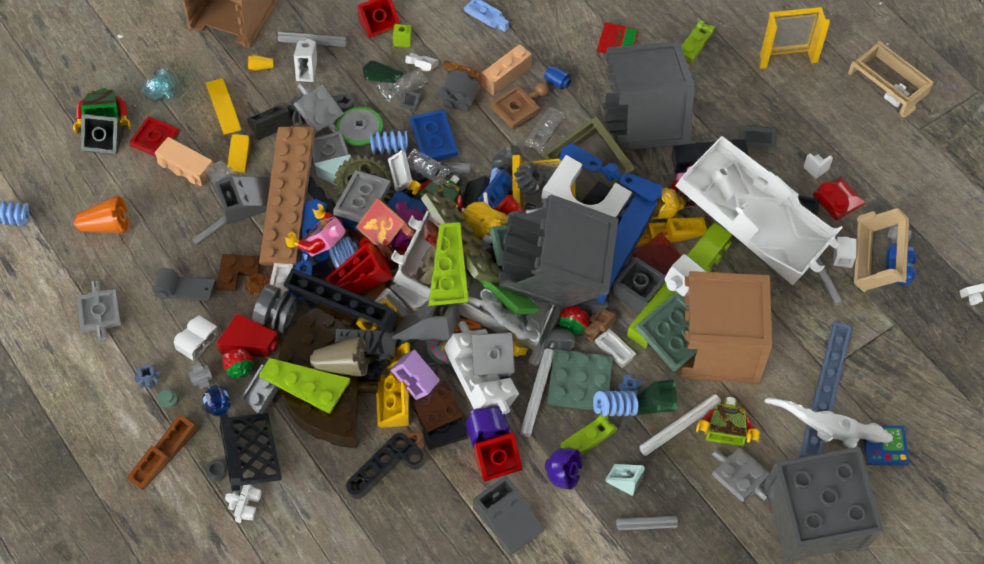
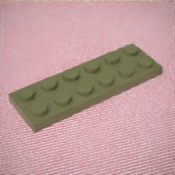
M425 193L421 200L438 225L460 222L464 263L473 278L499 284L498 276L501 269L495 265L491 259V254L484 249L482 241L476 237L474 229L467 224L465 216L459 212L456 203L450 198L445 199L438 195Z

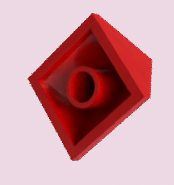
M369 0L357 5L359 22L369 38L394 29V24H400L392 0Z
M513 431L474 443V457L484 482L523 470Z

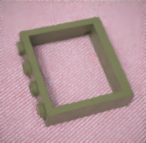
M597 116L542 154L546 160L559 159L561 148L570 143L578 146L596 132H599L626 169L622 175L629 173L639 176ZM558 167L548 168V170L551 171L553 169L555 172ZM614 179L606 186L609 189H612L615 183H617L620 186L622 185L620 183V180L618 181ZM576 193V200L581 202V199Z

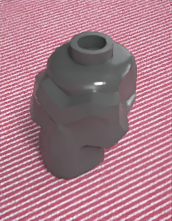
M517 146L504 148L502 152L493 157L492 169H505L511 176L513 174L512 155L521 156V149Z

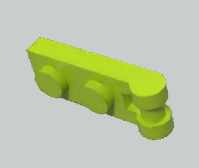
M703 20L698 22L695 29L681 46L686 61L690 63L694 61L716 30L715 26H709Z
M600 415L592 423L563 441L560 447L578 450L582 456L613 435L618 428L615 424L609 422L608 416L603 417ZM601 426L605 428L602 432L598 429Z

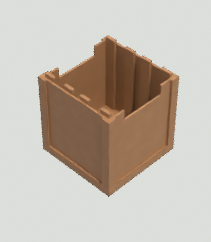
M182 0L185 8L189 30L203 32L204 28L209 26L237 35L236 43L242 44L243 47L251 48L279 0Z
M689 271V275L685 276V286L689 287V295H685V305L689 306V311H685V321H689V331L685 330V341H689L688 349H697V352L677 369V374H681V379L760 384L772 348L770 275Z

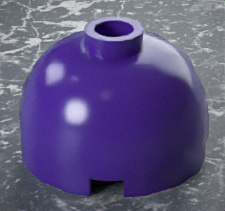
M561 448L556 450L546 460L545 470L549 480L556 487L573 490L580 479L577 472L578 468L582 469L581 452L572 448Z

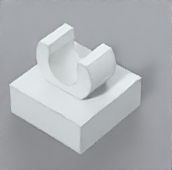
M903 84L894 85L904 95L910 96V93L906 91V87ZM885 93L884 98L898 108L902 105L889 93Z
M984 283L960 290L961 298L969 297L970 305L983 302L980 293L984 292Z

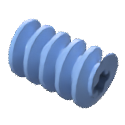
M405 130L404 136H402L401 131H398L397 136L394 135L393 131L387 136L384 131L382 137H380L379 132H376L375 137L370 132L373 155H376L377 150L383 155L385 149L388 154H391L392 149L397 154L399 149L406 152L408 148L407 130Z
M3 200L0 206V224L7 225L10 223L11 225L17 224L18 226L27 224L30 214L29 204L24 203L22 208L21 203L17 202L16 207H14V202L10 201L7 206V202Z
M630 390L626 392L598 391L594 396L593 407L595 413H601L603 417H606L608 414L609 416H615V414L617 416H622V414L624 416L629 414L635 416L638 412V399L636 394Z

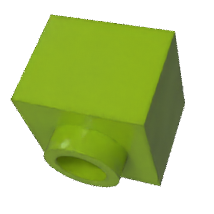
M394 24L393 46L411 47L412 25Z

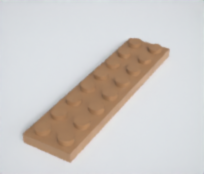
M278 127L259 260L261 266H274V263L293 264L296 266L299 261L300 249H298V246L289 248L285 237L289 238L288 234L293 232L296 234L297 240L300 241L302 238L303 212L307 199L315 137L314 127Z

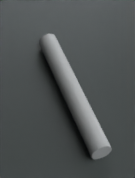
M223 216L194 237L192 241L198 245L227 223L226 217Z
M818 257L816 260L817 264L823 266L820 257ZM824 267L819 274L835 305H840L843 301Z

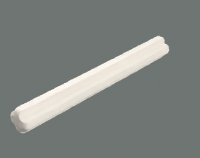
M546 348L542 356L520 431V435L525 437L531 436L553 360L554 350Z
M713 394L641 444L639 449L644 456L650 454L700 419L709 410L714 409L716 404H720L721 399L718 395Z

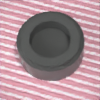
M220 460L209 462L206 466L207 477L215 482L223 480L227 475V468L224 462Z

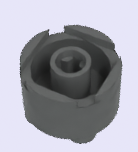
M452 70L446 76L438 91L440 98L444 101L443 105L449 109L455 108L467 112L480 90L477 80L475 78L473 80L468 77L469 74L464 71Z

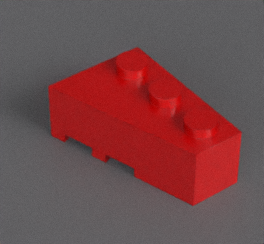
M367 242L328 275L325 280L328 283L359 295L394 277L382 252Z

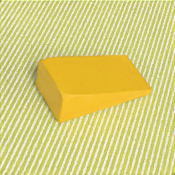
M232 134L227 164L228 172L245 173L251 147L249 135Z

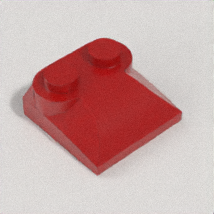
M842 177L832 182L822 183L819 189L813 193V197L820 199L819 203L835 221L865 205L864 200Z

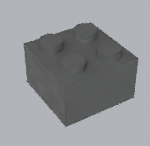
M635 257L614 282L612 295L641 313L664 285L666 276Z

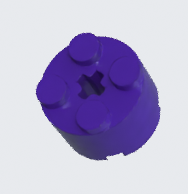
M499 406L484 410L475 409L471 411V416L466 421V427L473 448L474 443L511 432L506 416L502 414Z

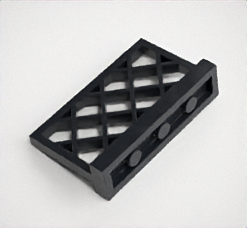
M228 413L220 414V432L231 491H238L240 486L282 480L268 413L230 418ZM265 420V425L262 428L254 425L256 421ZM241 423L245 427L240 431L234 428L233 424ZM249 428L257 432L253 438L245 434ZM261 435L269 439L265 444L257 440ZM241 437L249 441L244 447L237 443ZM252 444L260 448L257 453L249 450ZM264 451L272 454L268 460L260 456ZM244 453L252 457L248 463L240 459ZM255 460L264 464L260 469L252 466ZM270 467L275 470L276 474L267 475L264 473V470ZM247 469L255 473L253 477H243Z

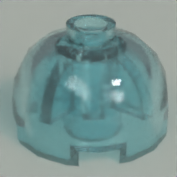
M162 67L154 72L155 76L150 81L146 80L140 89L149 100L154 102H161L165 99L169 101L175 95L174 90L177 84L175 76L169 69Z

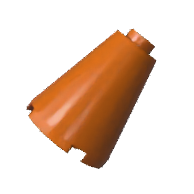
M114 196L77 213L76 218H74L75 228L79 229L80 232H128L130 220L125 216V212H128L125 201L120 196Z

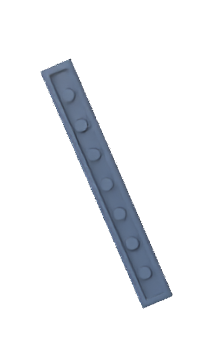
M833 321L811 407L812 411L832 412L853 326ZM809 425L806 427L799 458L819 455L823 451L825 441L818 437V431Z

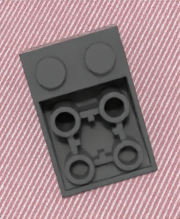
M230 177L214 182L228 224L266 212L270 177Z
M458 303L428 306L427 304L402 319L392 336L393 339H400L402 341L409 339H419L421 341L438 339L444 341L450 339L460 321Z
M504 476L473 498V509L511 555L544 532L542 525L524 497L507 476Z

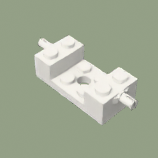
M466 321L459 322L458 326L462 333L452 334L444 346V350L474 410H484L499 406L502 414L509 413L511 411L509 407L519 395L511 378L500 380L498 374L480 375L481 378L473 375L471 335L488 334L486 329L471 331Z

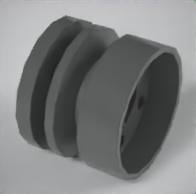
M266 284L257 299L252 321L267 326L272 320L271 328L276 330L279 327V332L285 334L297 315L300 296L297 294L291 296V293L286 291L281 297V289L279 287Z

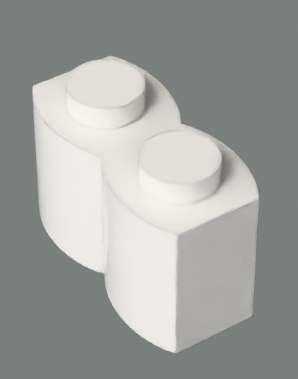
M198 315L189 321L187 329L176 335L174 339L175 349L189 359L197 360L205 349L218 337V327Z

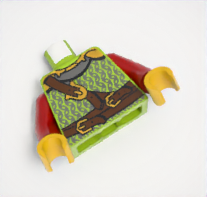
M733 397L725 398L724 405L716 404L715 410H709L698 421L696 432L698 430L705 432V440L744 447L746 438L747 442H750V439L759 442L760 431L755 429L750 418L745 415V409L736 407L737 400Z

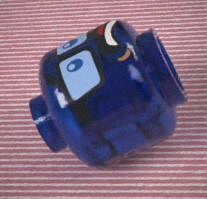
M218 385L210 386L202 396L205 410L213 416L226 414L231 407L228 391L224 387H219Z

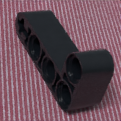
M396 433L347 481L346 489L353 499L363 498L400 460L411 469H420L425 462L422 450L405 434ZM398 441L406 442L403 448H397L395 444ZM417 454L420 456V459L417 462H411L410 457ZM384 455L391 456L389 462H381V458ZM371 469L376 470L377 472L374 477L366 476L367 471ZM354 485L357 486V487L359 486V487H360V490H359V491H357L356 489L353 490L352 487H353Z

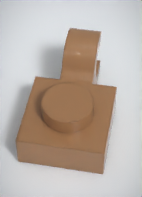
M605 309L595 313L589 319L590 326L585 330V333L590 334L587 339L594 342L598 338L600 330L606 332L617 320L616 314Z

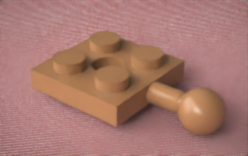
M543 82L536 85L535 90L527 95L517 85L492 101L490 108L513 130L540 112V107L533 100L538 96H546L549 93V86ZM511 106H518L519 108H518V109H512V108H510V107H511Z

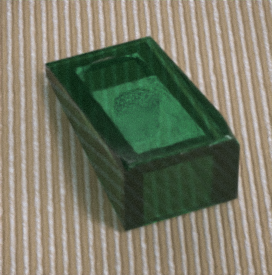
M372 60L363 67L364 78L370 81L395 83L404 75L403 72Z

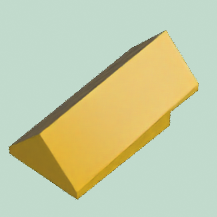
M408 342L396 347L395 358L391 359V365L386 367L390 374L386 377L382 375L380 382H378L376 403L377 424L380 428L409 426L410 394L406 389L407 384L404 381L400 382L391 371L398 360L410 352V343Z

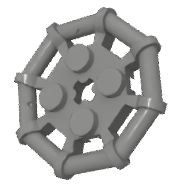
M485 288L481 291L480 296L483 299V309L488 311L498 321L500 327L507 328L521 340L530 339L531 341H537L540 339L541 333L538 330L539 323L536 319L532 318L529 314H514L496 298L490 289Z

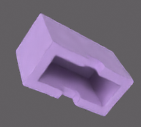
M415 349L403 355L391 369L400 382L404 381L407 384L406 389L415 400L428 395L440 380Z

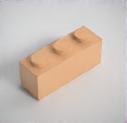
M519 44L481 73V86L493 96L531 68L532 53Z
M169 137L155 151L157 163L161 167H167L176 175L187 178L193 184L196 183L203 186L215 172L211 159Z

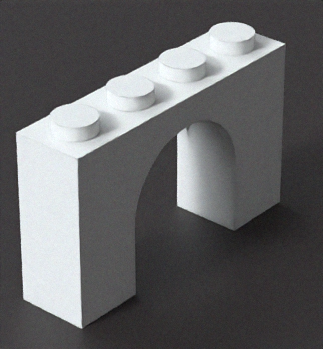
M566 155L543 188L541 198L544 199L553 194L618 218L627 205L632 192L615 183L606 198L598 204L586 205L577 201L572 195L570 187L580 174L582 164Z

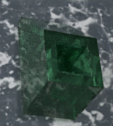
M674 379L655 381L637 396V415L677 411V392Z

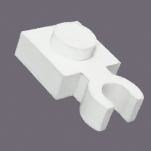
M410 53V56L406 55L405 62L415 64L416 67H420L423 71H431L438 67L439 60Z

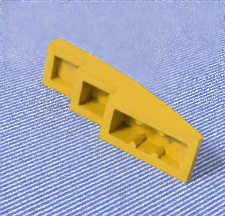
M223 78L206 82L207 90L223 134L240 131L241 127Z
M704 217L670 218L666 223H648L636 247L670 244L703 236L707 231Z

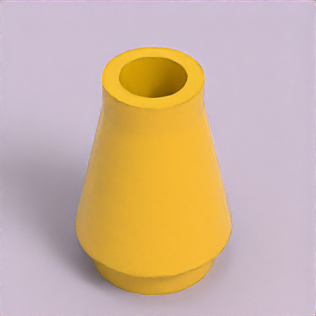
M255 54L248 56V70L253 72L269 68L273 69V58Z

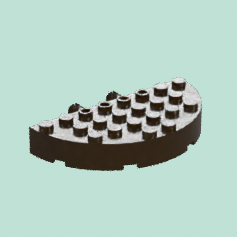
M320 305L304 315L292 327L281 346L278 360L315 369L310 363V356L314 350L335 344L336 329L360 330L356 324L358 320ZM364 354L365 358H377L375 355ZM331 373L350 378V383L330 414L280 388L288 413L304 431L319 440H325L335 446L357 448L358 395L360 393H378V381H359L358 376Z

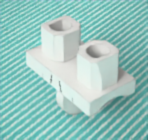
M250 484L243 485L240 496V490L233 491V494H226L225 501L229 503L228 509L234 510L235 505H237L234 516H236L235 522L241 523L242 519L254 520L256 507L248 506L247 503L248 500L259 503L262 495L261 489Z

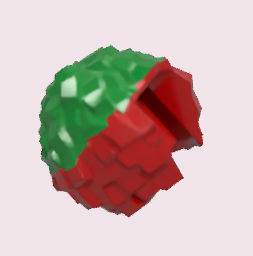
M577 306L565 307L560 312V328L567 329L574 336H578L580 333L585 332L589 326L588 313Z
M239 348V350H232L224 354L223 367L226 369L228 376L233 379H240L250 375L254 366V358L248 351Z

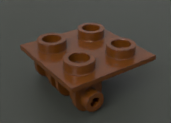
M446 381L436 385L428 395L418 400H415L413 396L410 397L413 403V410L418 413L427 433L463 417Z

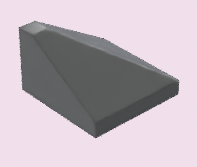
M404 89L399 106L417 111L423 95Z

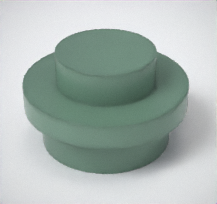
M171 389L162 390L157 396L158 404L166 409L174 407L178 400L176 392Z

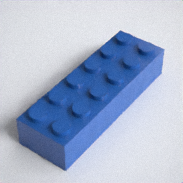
M635 195L634 198L630 197L626 205L628 208L621 212L618 219L609 293L647 228L658 201L655 200L653 203H650L642 197ZM609 294L594 299L604 304Z

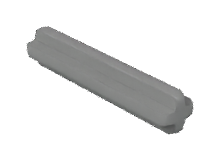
M677 516L618 518L616 520L617 530L677 528L678 518Z

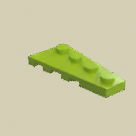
M460 222L440 224L428 306L469 302Z
M269 358L259 373L261 379L329 414L350 383V378L272 358Z

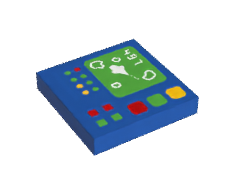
M881 426L883 430L892 435V441L889 443H872L864 439L867 465L909 464L904 426Z

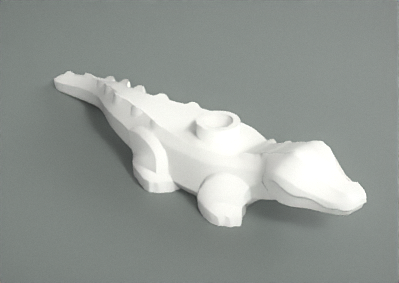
M770 397L765 399V403L790 411L804 423L817 430V436L825 442H830L835 438L842 440L843 445L851 449L858 445L859 439H866L872 443H889L892 441V435L876 423L865 425L855 419L834 414L831 411L816 412L792 401Z

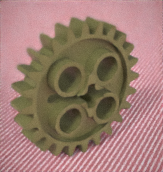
M357 155L354 160L351 156L348 161L344 160L343 164L339 166L335 174L337 178L334 180V183L338 185L335 186L334 190L340 191L337 197H341L349 183L348 180L351 179L355 170L360 172L365 170L370 175L390 180V183L393 181L392 177H388L391 171L385 172L386 165L380 166V160L375 163L374 157L367 160L366 155H364L363 159ZM391 184L382 200L384 203H388L393 194V191H391L394 188L393 184Z

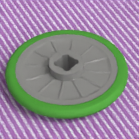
M355 107L345 111L338 118L336 128L338 132H342L346 143L363 146L371 143L370 132L373 137H375L376 132H379V135H381L383 121L374 110L366 107Z

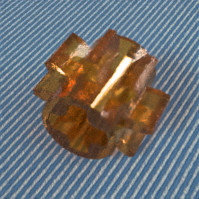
M253 272L250 277H246L247 283L245 288L250 290L251 296H259L265 285L269 284V280L267 278L264 279V273L258 274Z

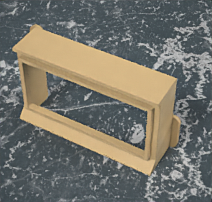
M880 41L856 61H852L848 72L849 75H852L859 70L902 103L900 115L904 118L916 109L915 104L929 94L934 83ZM876 56L916 86L918 90L910 97H907L865 64Z
M899 208L877 215L872 211L858 216L854 284L863 292H866V290L894 282L906 283L909 218ZM898 224L896 269H888L871 275L874 231Z

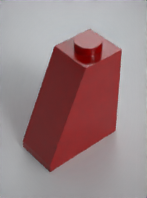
M238 313L216 343L218 352L222 355L232 350L243 348L250 355L256 357H270L280 344L277 332Z

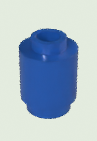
M549 66L544 74V78L547 79L548 83L561 90L568 88L571 83V75L556 66Z

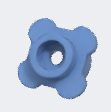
M625 375L623 383L619 385V390L625 392L630 390L637 395L638 387L642 386L641 380H635L630 375Z

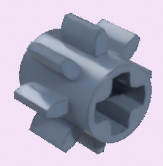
M144 364L140 369H136L139 375L135 376V380L139 382L140 388L145 386L151 389L155 384H159L157 378L161 377L159 371H156L154 364L152 366Z

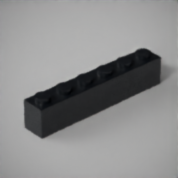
M294 268L291 269L283 284L293 294H297L302 298L390 334L399 318V315L390 307Z

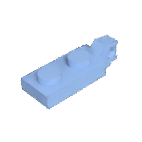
M471 0L464 7L466 13L492 28L497 27L503 32L509 29V21L505 19L502 12L482 0Z

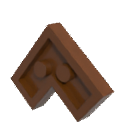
M222 254L216 284L217 290L236 291L239 275L258 276L260 256Z

